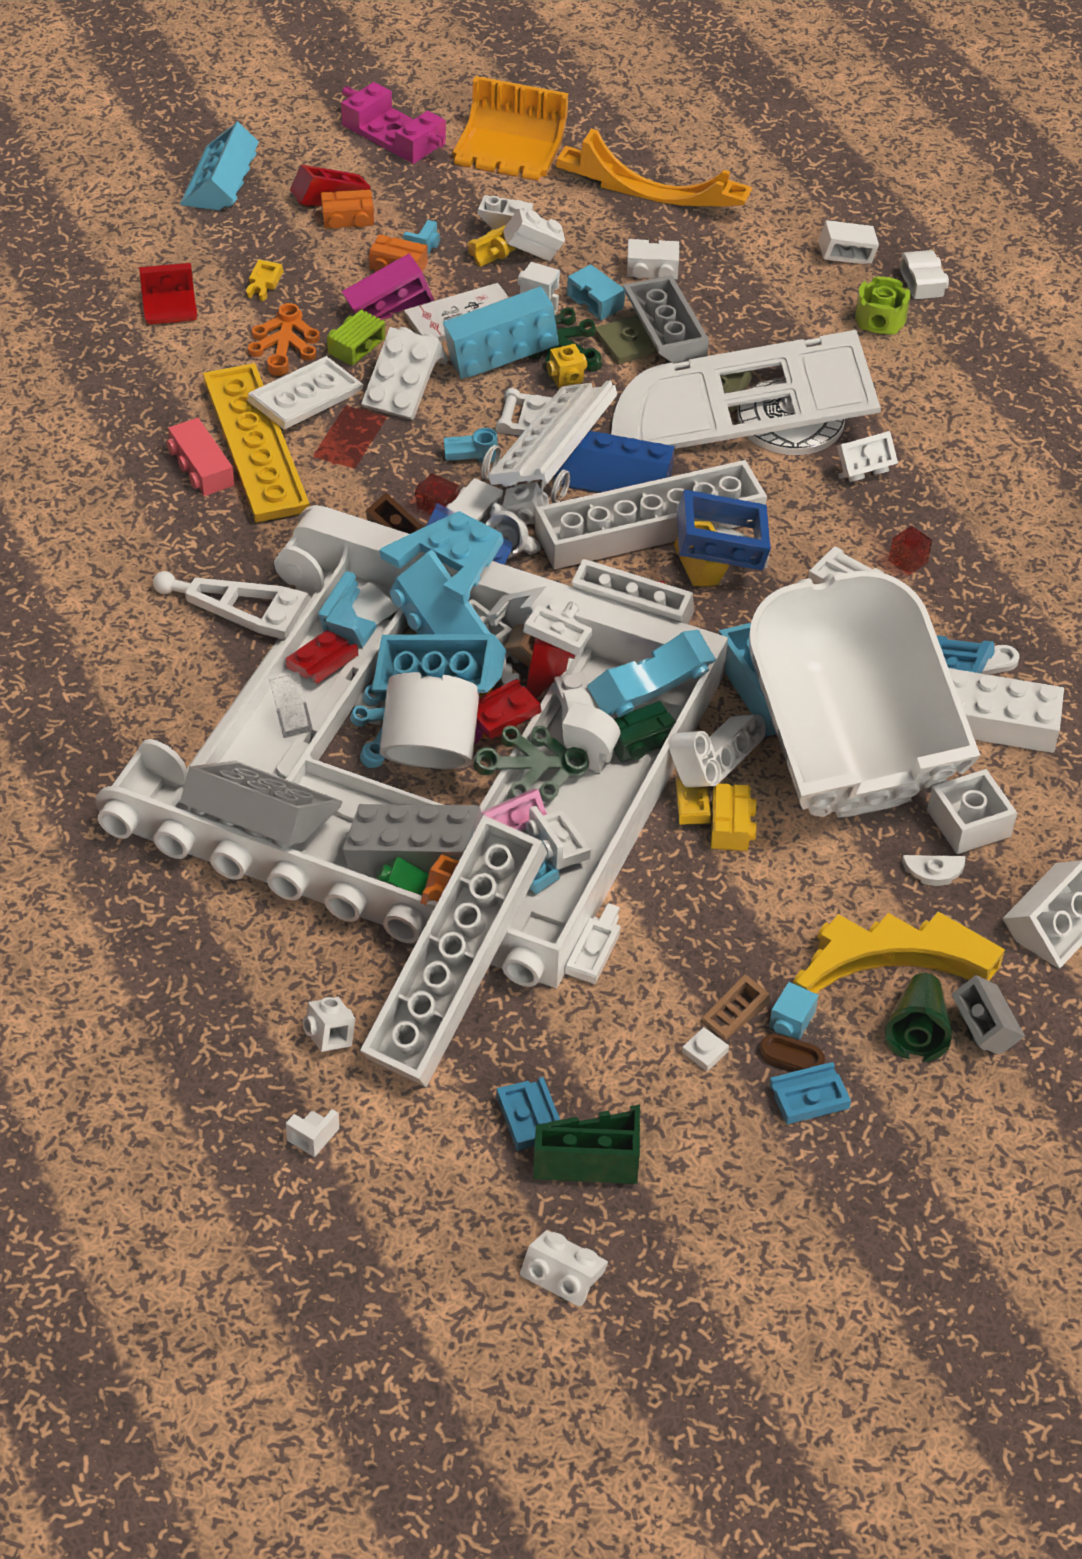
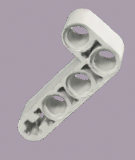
M758 714L732 716L710 737L704 731L673 734L670 739L669 749L683 785L688 788L716 786L764 739L766 724L763 717Z

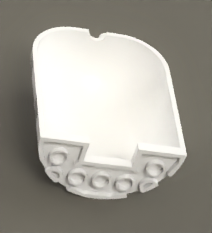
M855 571L844 574L835 572L823 578L824 583L813 584L809 578L802 579L795 584L776 590L763 600L751 622L749 632L750 655L803 810L808 808L811 815L825 817L831 812H836L837 818L892 808L912 801L911 797L925 789V792L931 793L932 786L947 782V778L955 774L956 771L959 774H963L980 757L979 750L929 614L919 596L905 583L890 575L875 571Z

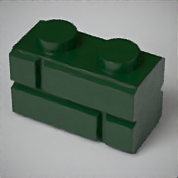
M661 701L634 710L622 717L614 718L620 729V736L613 749L615 755L622 763L630 759L638 760L645 756L647 752L663 747L676 721L670 713H667V709Z

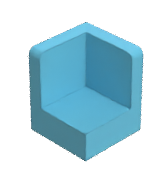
M343 599L339 600L325 620L331 632L348 640L349 644H356L361 648L365 646L377 628L374 621L357 617L351 602Z

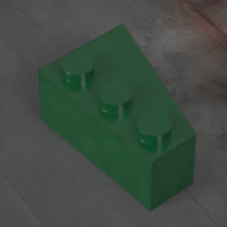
M640 1104L630 1106V1110L627 1112L611 1115L608 1110L599 1112L597 1118L579 1121L578 1117L536 1125L533 1179L638 1183Z

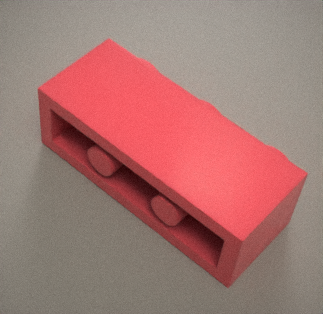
M199 418L168 427L169 439L166 440L168 451L172 456L176 455L178 457L179 467L182 472H188L194 489L199 488L203 496L234 486L233 466Z

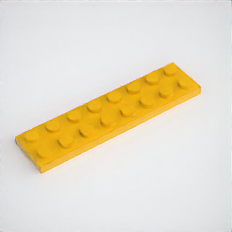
M252 363L204 372V384L255 523L301 514L304 509L310 506L280 426L247 401L248 393L264 386L256 364Z

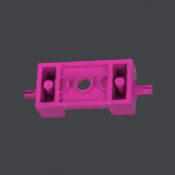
M375 82L360 91H356L349 86L343 88L342 95L348 97L341 102L342 125L412 164L438 147L442 148L445 145V119L428 110L417 118L412 119L392 108V91Z

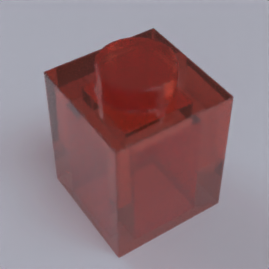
M431 473L416 487L417 508L431 514L437 503L446 507L458 497L460 485Z
M911 525L892 538L888 561L910 576L928 563L933 540Z

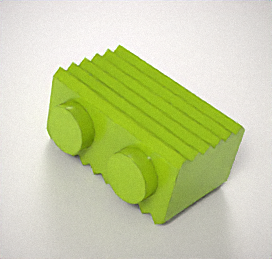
M362 309L354 316H348L344 324L329 332L327 336L328 354L352 366L355 365L385 340L384 320H380L379 317L376 318L375 315L372 316L371 313L368 314L367 311L364 312Z

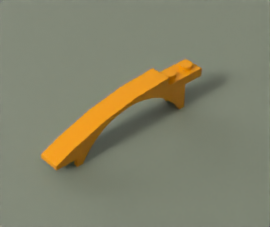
M592 128L582 142V150L565 145L556 161L557 168L602 181L601 188L674 205L718 207L745 205L753 188L729 180L731 172L723 170L710 180L695 185L672 186L651 181L638 175L621 163L608 149L599 131Z

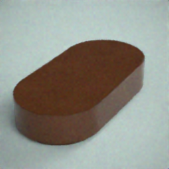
M777 1033L769 1034L761 1040L759 1054L763 1061L770 1065L795 1072L825 1063L823 1051L815 1045Z

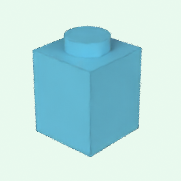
M788 982L772 1008L769 1027L774 1029L777 1034L800 1040L816 1013L819 995Z

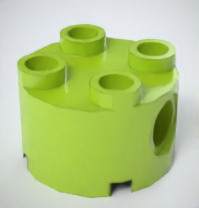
M878 276L873 277L872 282L867 283V280L862 282L858 290L855 319L858 322L859 328L881 334L893 335L898 333L907 320L910 290L908 287L905 290L901 281L891 277Z

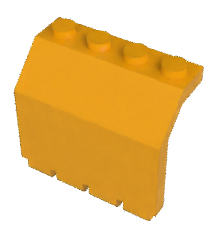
M475 76L473 79L472 106L469 120L452 152V158L455 159L454 164L471 168L472 164L476 163L475 169L495 172L496 168L499 167V173L518 177L519 173L523 172L522 178L539 181L541 176L546 177L562 143L568 115L569 93Z

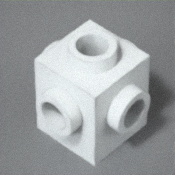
M533 482L506 489L502 506L506 511L516 514L526 525L535 524L536 507L548 505L549 499L547 494L542 492L538 483Z
M327 997L322 1000L308 1002L307 1016L303 1019V1028L306 1035L311 1037L320 1051L324 1052L351 1047L355 1017L340 998Z

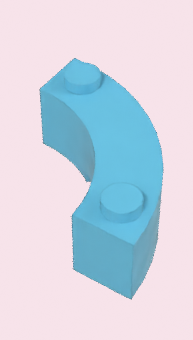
M699 629L683 631L666 644L652 651V659L646 658L638 663L632 661L607 669L590 682L587 687L600 710L608 715L617 714L618 717H622L630 713L634 707L660 696L691 677L697 679L705 675L709 671L707 667L715 662L716 658Z

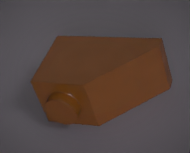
M387 493L383 494L366 510L368 521L411 534L424 528L421 523Z

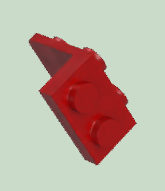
M191 263L139 267L146 324L194 321L197 319Z

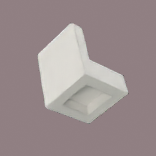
M332 1109L324 1118L311 1111L305 1119L293 1114L286 1122L287 1141L315 1157L339 1130V1113Z

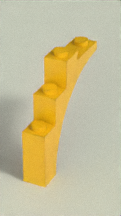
M937 912L930 921L925 920L919 930L887 913L881 922L875 921L869 931L838 914L831 923L826 922L820 928L817 939L820 940L818 950L812 957L810 966L806 971L801 969L797 973L793 984L817 994L820 990L838 979L862 970L884 966H916L937 969L967 980L977 975L990 981L1001 967L1005 949L940 912Z

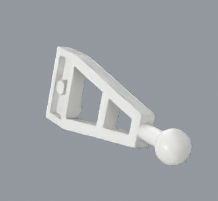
M167 571L157 573L153 579V587L160 594H169L172 591L184 593L186 601L257 633L283 640L287 639L309 602L307 592L283 586L194 578L192 583L176 580L173 574ZM201 592L224 595L219 601ZM238 596L273 600L262 619L233 607Z

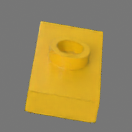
M676 778L679 825L711 823L708 788H688L683 785L680 778Z

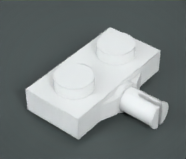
M570 601L563 612L552 611L537 605L525 622L523 632L578 656L590 639L592 628L579 623L573 618L579 611V605L577 603L573 605V601Z

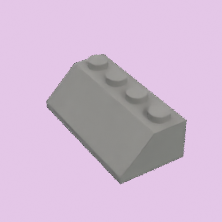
M672 275L623 284L624 292L660 355L673 363L689 361V359L708 355L709 338Z

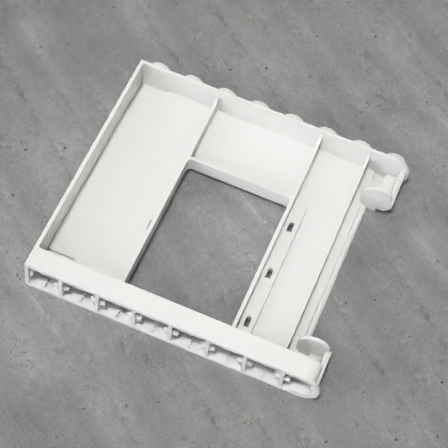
M313 505L302 511L293 536L279 552L274 565L276 572L286 583L295 585L296 590L309 594V602L287 639L278 638L189 765L196 766L238 761L341 800V807L305 842L293 844L290 848H284L274 845L272 839L264 835L263 837H255L244 832L245 828L241 826L220 824L217 822L218 817L210 814L202 816L192 813L190 811L191 807L180 803L189 766L186 769L183 760L169 746L157 740L148 739L141 743L137 752L114 784L104 787L96 795L95 803L100 812L98 814V822L101 827L117 838L124 839L128 838L131 834L138 835L154 841L158 849L169 857L183 859L187 854L209 861L218 873L229 879H241L244 875L268 883L270 889L284 899L294 901L298 900L301 896H305L324 903L327 909L341 920L353 922L362 917L384 925L385 930L393 938L401 942H416L438 902L430 900L427 905L421 904V895L375 879L376 877H368L350 870L343 853V847L359 804H443L318 761L355 706L360 694L364 692L374 677L382 635H401L408 625L407 618L399 608V610L377 624L376 630L363 648L358 647L359 655L318 684L314 683L312 678L306 679L286 668L285 658L324 632L318 612L346 571L355 573V581L358 582L357 588L360 589L368 582H372L392 600L389 592L396 578L425 555V553L419 552L399 569L381 559L379 550L409 534L324 506ZM492 561L489 567H485L481 572V580L477 586L472 587L469 592L470 598L468 601L474 599L490 611L503 595L548 586L562 612L570 601H573V605L575 603L579 605V611L573 618L579 623L592 628V634L578 656L575 655V659L569 658L567 670L561 676L583 672L589 684L607 669L632 661L638 663L646 658L652 659V651L666 644L683 631L698 629L716 658V661L707 667L709 671L705 675L697 679L691 677L673 689L634 707L632 710L634 711L661 701L667 709V713H670L676 723L661 749L658 748L647 752L645 756L638 760L630 759L622 763L613 750L610 762H605L600 774L587 770L580 777L570 776L559 788L558 795L552 802H543L547 814L559 810L565 812L591 849V856L589 860L560 868V879L539 893L535 894L530 889L528 890L490 964L502 968L505 975L519 985L531 987L540 982L557 989L565 974L566 964L589 919H593L598 913L676 767L669 749L671 737L675 733L695 731L724 677L728 637ZM442 563L451 577L459 572ZM504 616L501 620L502 623L513 629L506 616ZM553 682L541 702L542 712L532 717L522 736L530 742L529 735L533 728L544 726L558 742L566 748H571L572 746L564 745L562 705ZM617 714L609 715L613 719L618 717ZM535 733L536 737L539 736V739H544L541 734ZM545 746L536 747L546 756H556ZM514 747L510 756H526L516 747ZM569 761L572 765L577 766L574 761ZM530 769L501 770L480 805L481 812L509 800L508 791L512 784L520 781ZM547 769L529 791L532 789L539 790L544 782L551 781L559 769ZM514 789L517 795L523 794L521 790ZM544 789L546 794L553 795L551 790ZM527 828L521 831L529 835L527 832Z

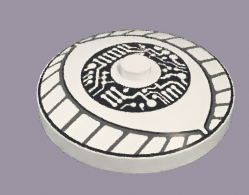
M785 378L769 379L749 389L786 383ZM787 396L738 405L737 420L738 424L793 415L795 412L791 398ZM845 419L746 437L756 445L775 453L786 455L811 454L828 448L838 440L843 432Z

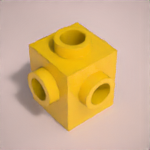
M576 344L550 349V361H547V371L558 389L562 386L583 383L587 360L585 355L579 352Z

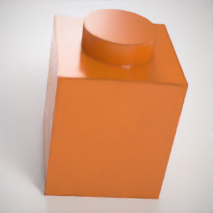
M441 854L430 869L426 887L422 893L421 904L427 905L430 900L439 901L459 863L458 860Z

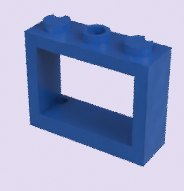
M684 489L676 511L679 556L763 570L771 550L767 505ZM694 518L752 528L754 539L695 528Z

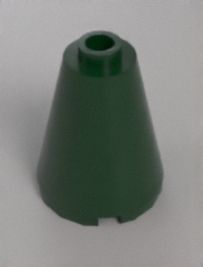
M919 973L910 979L886 1022V1043L895 1054L902 1058L910 1059L909 1054L924 1056L922 1062H929L940 1058L949 1050L952 1030L942 984L932 974Z

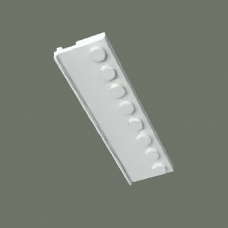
M611 380L606 381L602 387L594 388L592 383L562 386L488 474L491 485L502 484V486H512L518 482L543 479L544 483H548L617 396L616 387L612 385Z

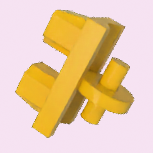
M506 225L496 230L493 229L487 232L486 235L467 243L469 255L474 257L475 264L479 267L498 258L504 259L508 257L510 252L515 250V247L506 244L503 232Z

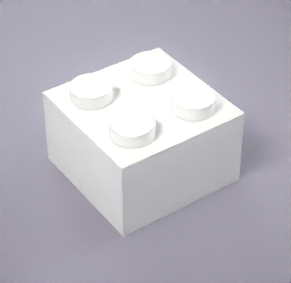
M987 769L932 786L927 807L928 813L956 854L1011 837L1017 816L1016 810Z

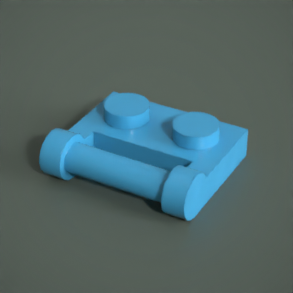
M937 635L948 668L982 674L988 659H991L994 655L995 646L993 641L984 640L982 643L949 640L946 636Z

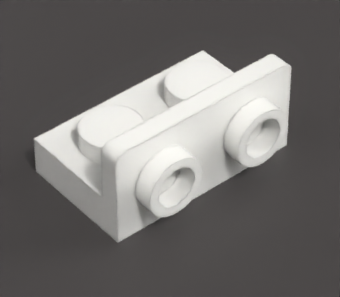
M890 431L837 445L843 472L838 473L839 479L848 477L849 482L865 478V472L873 471V475L890 471L888 466L898 463Z

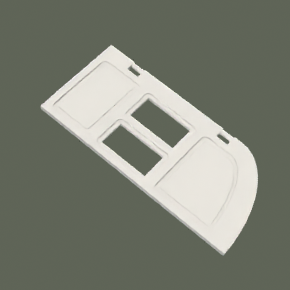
M857 330L824 335L815 339L795 340L651 367L636 376L621 394L613 416L611 435L675 446V449L881 413V407ZM782 365L786 383L724 394L720 376ZM787 396L791 398L795 412L793 415L732 425L728 407Z

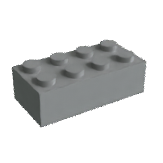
M359 804L343 847V853L350 870L368 877H376L380 868L384 864L389 865L397 856L429 874L431 867L441 854L460 861L483 817L480 806Z

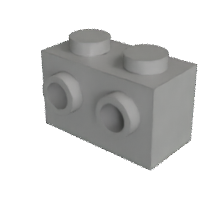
M975 975L951 994L959 1008L961 1017L966 1021L973 1034L975 1043L982 1050L1002 1054L1025 1037L996 984Z

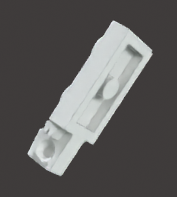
M608 903L601 918L593 917V919H589L566 964L565 974L596 984L620 935L621 926L616 924L619 919L618 911L620 907Z

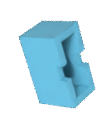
M590 264L568 276L567 296L579 305L585 303L589 306L587 310L598 319L603 320L624 308L625 292L623 287Z

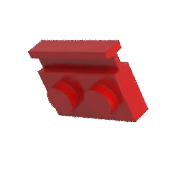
M326 630L285 658L286 668L306 679L312 678L313 682L318 684L358 656V645H350L348 640Z
M515 679L479 698L476 724L489 739L500 735L505 727H515L541 713V704L525 686L522 687L518 679Z

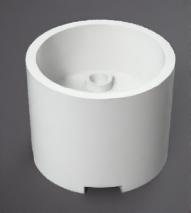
M419 672L401 673L391 676L386 693L380 755L390 761L414 767L459 769L471 765L479 703L478 687L469 681L448 675H443L442 679L431 676L421 677Z

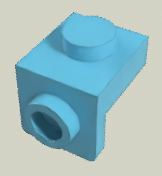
M427 220L419 234L404 232L403 240L427 245L429 255L432 248H437L440 242V233H437V222Z

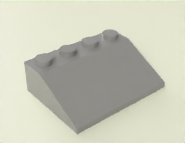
M238 761L189 766L180 803L191 807L190 811L192 813L202 816L210 814L218 817L217 822L220 824L241 826L245 828L244 832L255 837H263L264 835L271 838L274 845L284 848H290L293 844L305 842L342 805L341 800Z

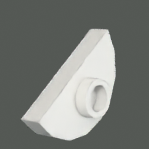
M903 855L902 863L905 871L921 880V883L941 886L950 884L952 880L962 874L966 856Z

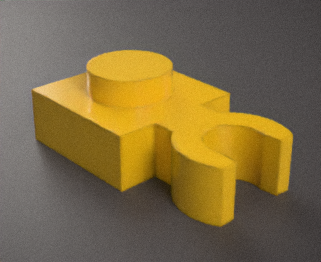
M258 259L249 277L250 285L246 289L248 298H252L255 293H259L260 301H265L268 297L267 289L275 290L284 272L282 264Z

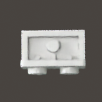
M537 806L529 808V820L526 821L527 832L530 836L543 842L547 851L545 859H549L556 870L590 859L591 849L563 810L542 815Z
M546 1230L529 1245L520 1275L580 1307L584 1304L590 1287L603 1275L608 1261L599 1257L590 1249L581 1248L573 1244L563 1235Z

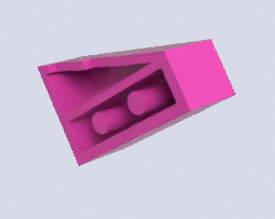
M410 253L342 291L354 315L362 309L364 312L367 311L368 314L371 313L372 316L375 315L376 318L379 317L380 320L392 317L391 313L435 301L421 269Z

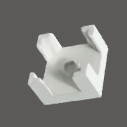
M548 586L503 595L486 617L494 627L506 616L513 628L515 625L525 624L537 605L552 611L562 612ZM509 653L514 663H520L518 659Z

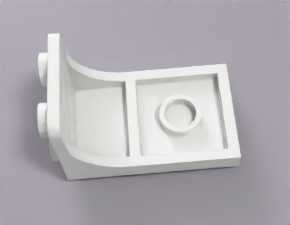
M390 327L361 403L362 406L413 420L435 363L446 365L448 362L440 340L431 334H415L412 330L405 327H399V329Z

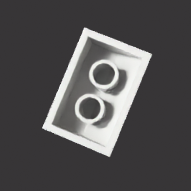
M1082 860L1055 863L1002 918L1016 942L1058 969L1082 945Z

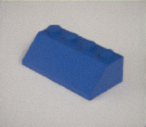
M589 431L556 472L554 481L560 471L564 469L569 471L570 474L568 488L601 493L668 478L673 470L675 446Z

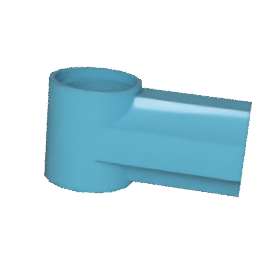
M480 428L470 436L444 438L446 461L476 459L482 463L489 448L493 445L498 446L496 431L491 428ZM496 449L493 452L490 463L495 461Z

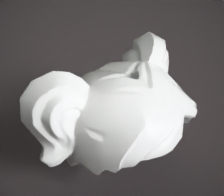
M493 503V508L490 511L491 518L485 525L501 532L503 538L508 537V541L513 543L512 550L507 559L519 554L521 551L529 555L537 553L541 549L540 543L534 537L528 535L526 524L516 514L506 511L502 505Z

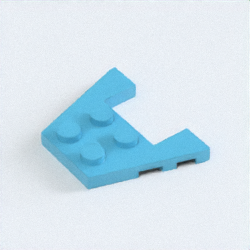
M458 511L382 547L379 552L381 559L400 569L419 552L426 554L428 551L433 550L442 563L459 571L443 584L445 594L465 604L470 598L469 592L472 587L477 586L481 580V572L485 567H489L504 541L501 532Z

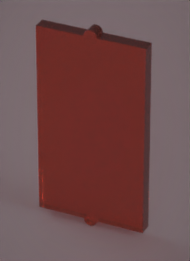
M345 405L316 450L314 457L332 462L333 465L340 464L356 469L385 422L386 416L369 412L368 409L361 410Z

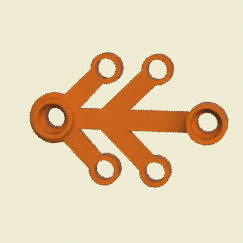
M293 303L281 305L276 318L252 328V337L260 341L251 342L248 345V354L250 356H262L265 349L278 343L276 354L269 356L267 359L268 372L274 376H282L289 371V360L287 357L289 343L300 352L303 360L311 361L316 358V348L307 343H317L320 340V332L317 329L311 328L302 320L301 310ZM281 327L280 331L268 336V332ZM293 327L304 334L305 342L292 332Z

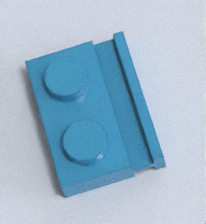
M833 1062L770 1078L769 1087L773 1089L774 1098L786 1125L850 1109L851 1099L839 1074L834 1069L835 1065Z
M543 1077L538 1078L536 1082L530 1083L525 1081L496 1089L498 1103L517 1151L535 1147L536 1125L560 1120Z

